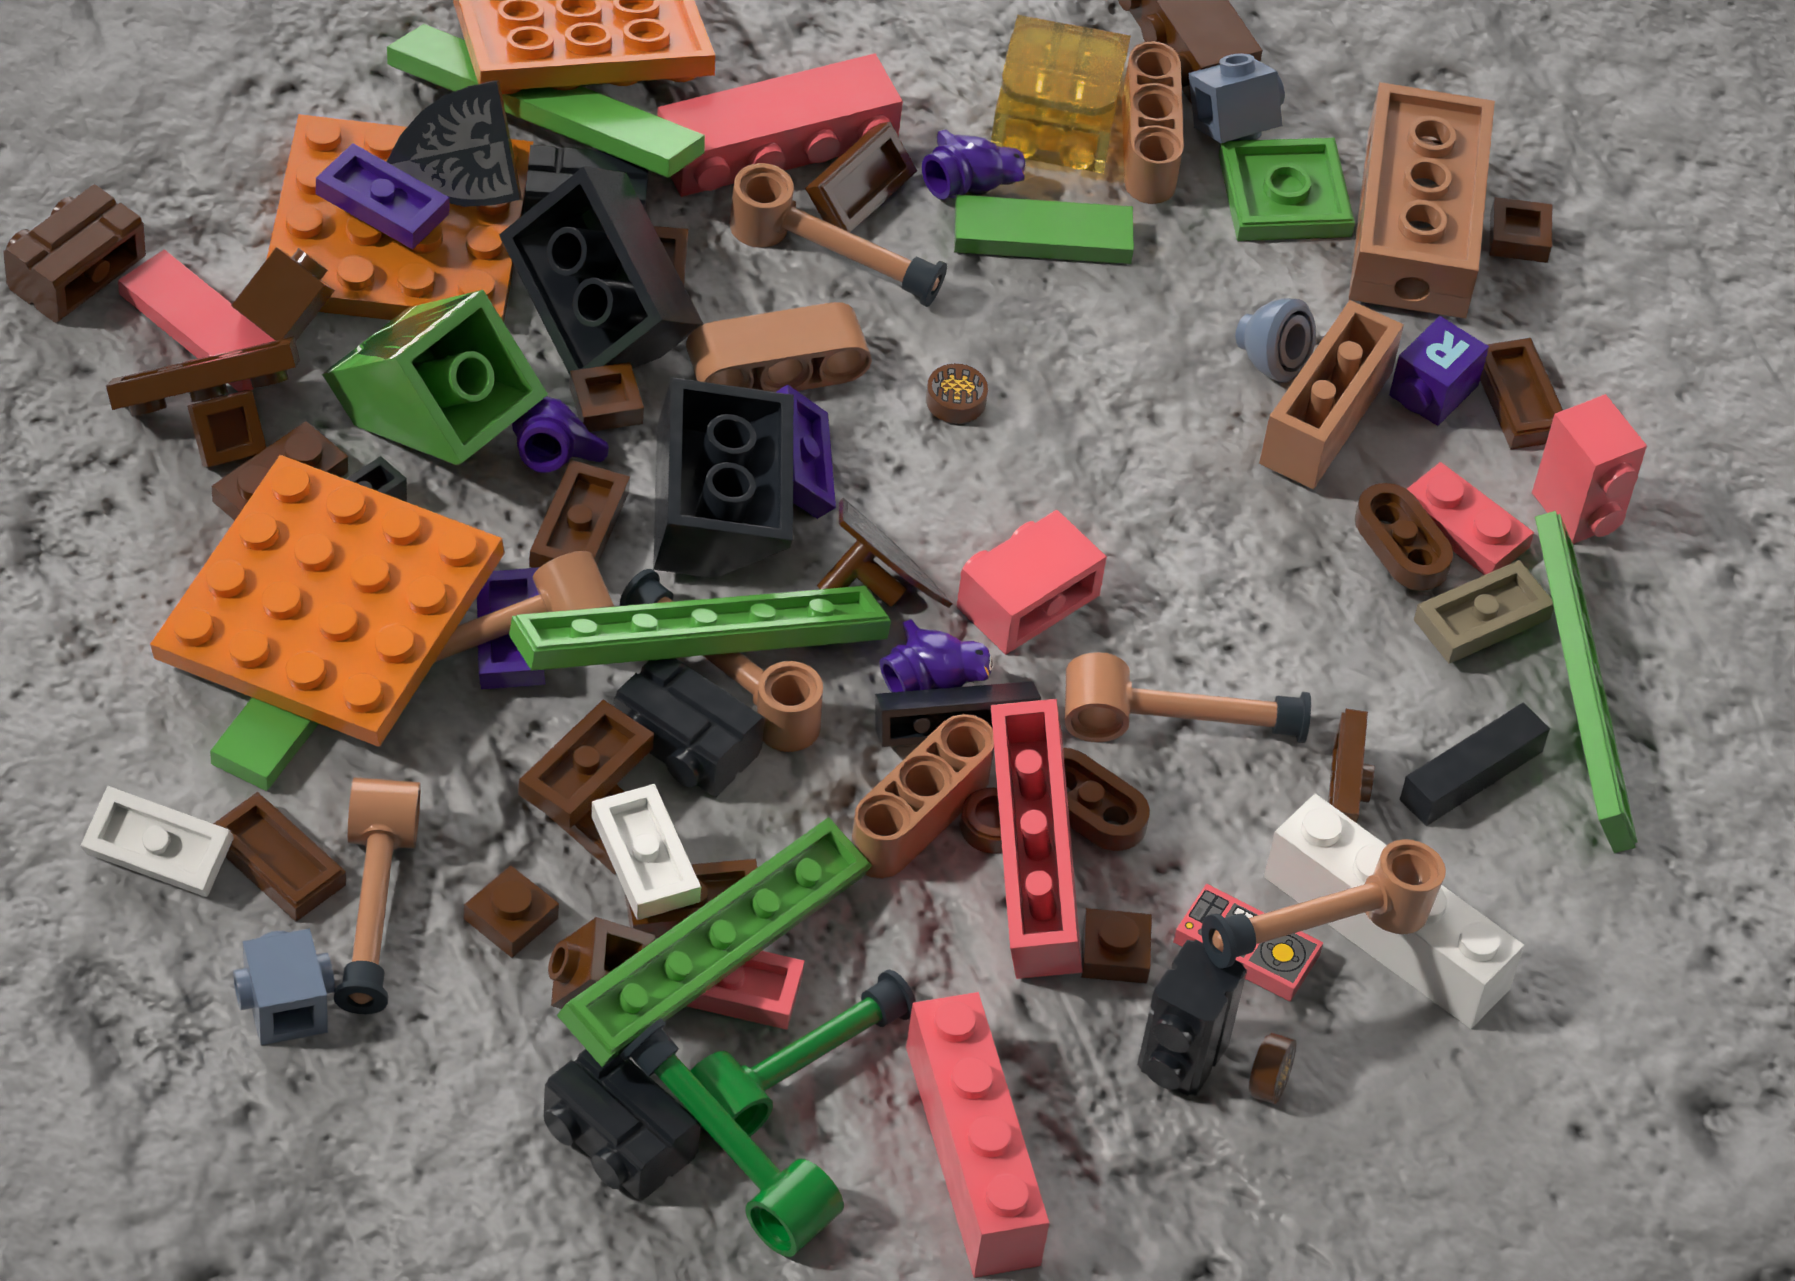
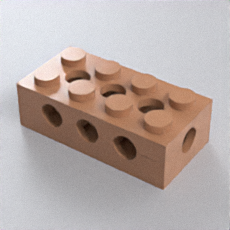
M1379 82L1368 130L1348 300L1466 319L1479 271L1495 101ZM1426 178L1436 183L1431 186H1420L1413 180ZM1424 221L1426 223H1429L1431 226L1427 228H1415L1412 227L1409 224V222Z

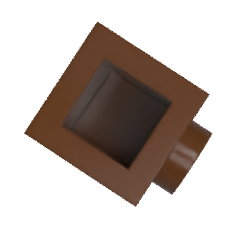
M276 247L231 306L275 341L294 336L296 342L335 290L321 280L328 270L303 250L298 248L291 257L288 253Z
M598 917L589 921L556 944L551 954L548 966L549 977L553 980L551 1006L562 1009L570 1000L655 941V935Z

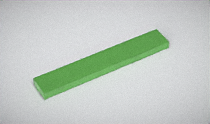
M422 24L387 46V64L396 69L453 92L478 84L464 39ZM582 86L572 90H557L551 87L521 89L513 94H502L506 113L667 178L704 154V134Z
M1553 511L1535 516L1598 820L1615 854L1636 848L1635 843H1638L1574 545L1561 515Z
M866 586L520 614L512 616L509 636L531 671L883 640L888 639L891 619Z
M828 817L564 1005L557 1016L600 1066L603 1067L620 1055L653 1023L660 1018L665 1022L860 880L872 865Z

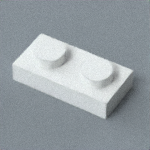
M655 784L592 801V819L637 920L700 902L701 885Z
M107 786L80 846L86 854L208 897L234 837L229 829Z

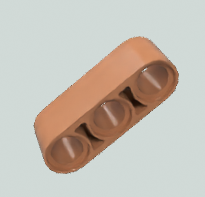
M1155 41L1143 42L1136 45L1130 51L1122 96L1124 184L1126 191L1136 200L1148 204H1157L1169 200L1175 194L1184 148L1181 61L1178 53L1172 47Z
M831 302L713 321L696 328L686 341L687 352L697 381L776 392L786 385L791 386L796 391L844 384L861 377L870 368L872 362L871 354L856 313L850 305L842 302Z
M965 714L952 716L947 719L859 802L855 809L851 842L872 865L865 875L883 879L901 872L962 813L964 802L972 793L988 786L994 753L993 729L985 720Z

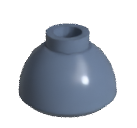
M1292 298L1274 300L1260 307L1254 315L1246 314L1240 319L1236 328V343L1240 349L1246 350L1248 358L1261 373L1280 382H1289L1297 377L1313 353L1316 339L1315 320L1309 306L1303 300Z

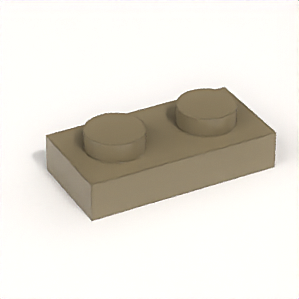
M1518 560L1418 604L1414 621L1448 664L1551 619L1554 606L1551 597L1523 563Z

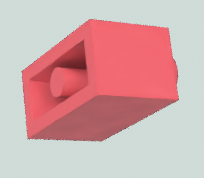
M1606 394L1555 413L1532 494L1547 513L1556 511L1557 514L1561 515L1573 544L1595 535L1597 537L1609 535L1619 528L1625 520L1647 445Z
M1055 510L1036 523L1034 521L1026 522L1013 533L1010 539L989 552L983 550L974 554L961 570L956 607L1007 655L1100 596L1107 556L1058 510Z

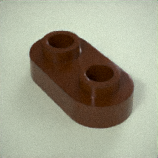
M1379 483L1365 489L1358 501L1355 525L1391 576L1401 585L1414 590H1431L1440 586L1448 576L1453 559V549L1448 539L1416 497L1406 488L1392 483ZM1380 521H1387V522H1389V523H1391V524H1384V523H1381Z
M1063 748L1066 787L1071 790L1067 792L1070 827L1095 845L1106 850L1123 851L1138 845L1146 834L1150 815L1149 804L1144 795L1086 754L1072 748ZM1115 821L1120 823L1121 825H1113L1108 822Z

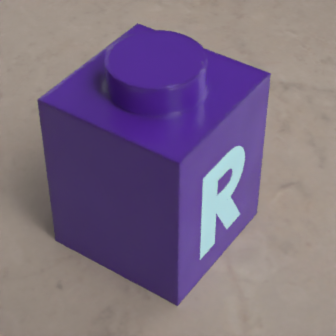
M1439 316L1398 356L1389 396L1399 401L1408 410L1421 415L1436 426H1439L1479 386L1489 346Z

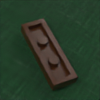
M293 336L113 378L106 385L112 410L129 407L130 415L138 416L167 408L165 398L189 393L191 402H198L227 394V383L250 378L252 388H258L286 381L289 379L287 370L296 368L300 358Z

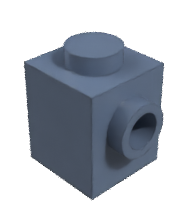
M1242 53L1228 55L1220 59V65L1188 73L1194 128L1220 143L1256 140L1261 137L1262 131L1283 126L1281 105L1285 99V91L1282 80L1276 70L1254 59V56Z
M310 928L293 932L273 931L264 934L260 938L243 941L244 968L233 970V982L240 1011L252 1009L260 1045L328 1033L327 994L334 993V974L328 952L316 954Z

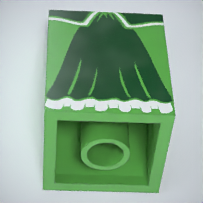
M484 290L408 307L322 373L354 426L455 465L462 464L548 395Z

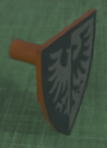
M499 80L476 84L443 95L426 107L399 136L386 161L448 196L450 204L472 207L498 205L522 200Z
M844 498L840 500L839 525L857 541L817 584L819 589L849 587L858 579L889 607H892L904 594L906 587L874 560L877 557L930 598L950 608L953 603L909 556Z

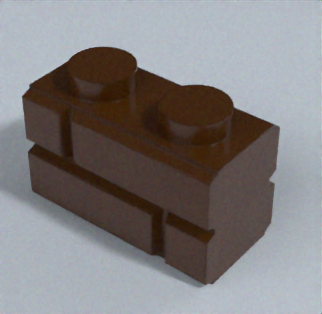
M94 184L76 198L70 196L63 198L53 208L50 217L31 231L28 229L18 231L10 239L6 249L3 251L6 284L10 291L28 304L33 303L36 310L54 323H57L146 256L144 223L138 214L121 202L117 204L114 197Z

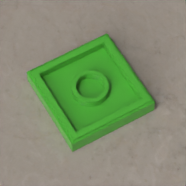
M1335 138L1239 140L1220 144L1218 156L1237 241L1352 237L1355 221Z

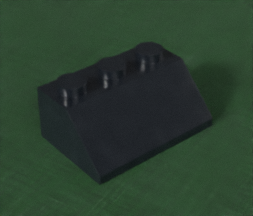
M583 166L499 234L569 375L570 371L627 362L631 363L632 369L663 357L685 340L696 328L703 325L627 174L624 172Z
M671 377L657 424L653 570L717 578L791 547L793 541L794 395Z

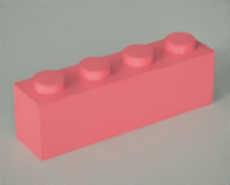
M876 53L660 106L658 107L657 116L705 135L704 154L670 176L680 196L683 197L734 184L738 172L752 164H772L785 171L840 157L879 123L891 122L899 136L903 101Z
M1057 699L991 705L1009 940L1016 979L1083 973L1062 731Z
M979 992L914 1002L912 1004L906 1049L973 1277L977 1278L1039 1267L1042 1263L1049 1220Z

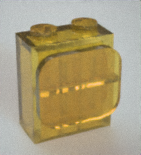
M1017 15L1003 68L991 142L998 147L1018 149L1027 160L1104 174L1125 75L1131 35Z

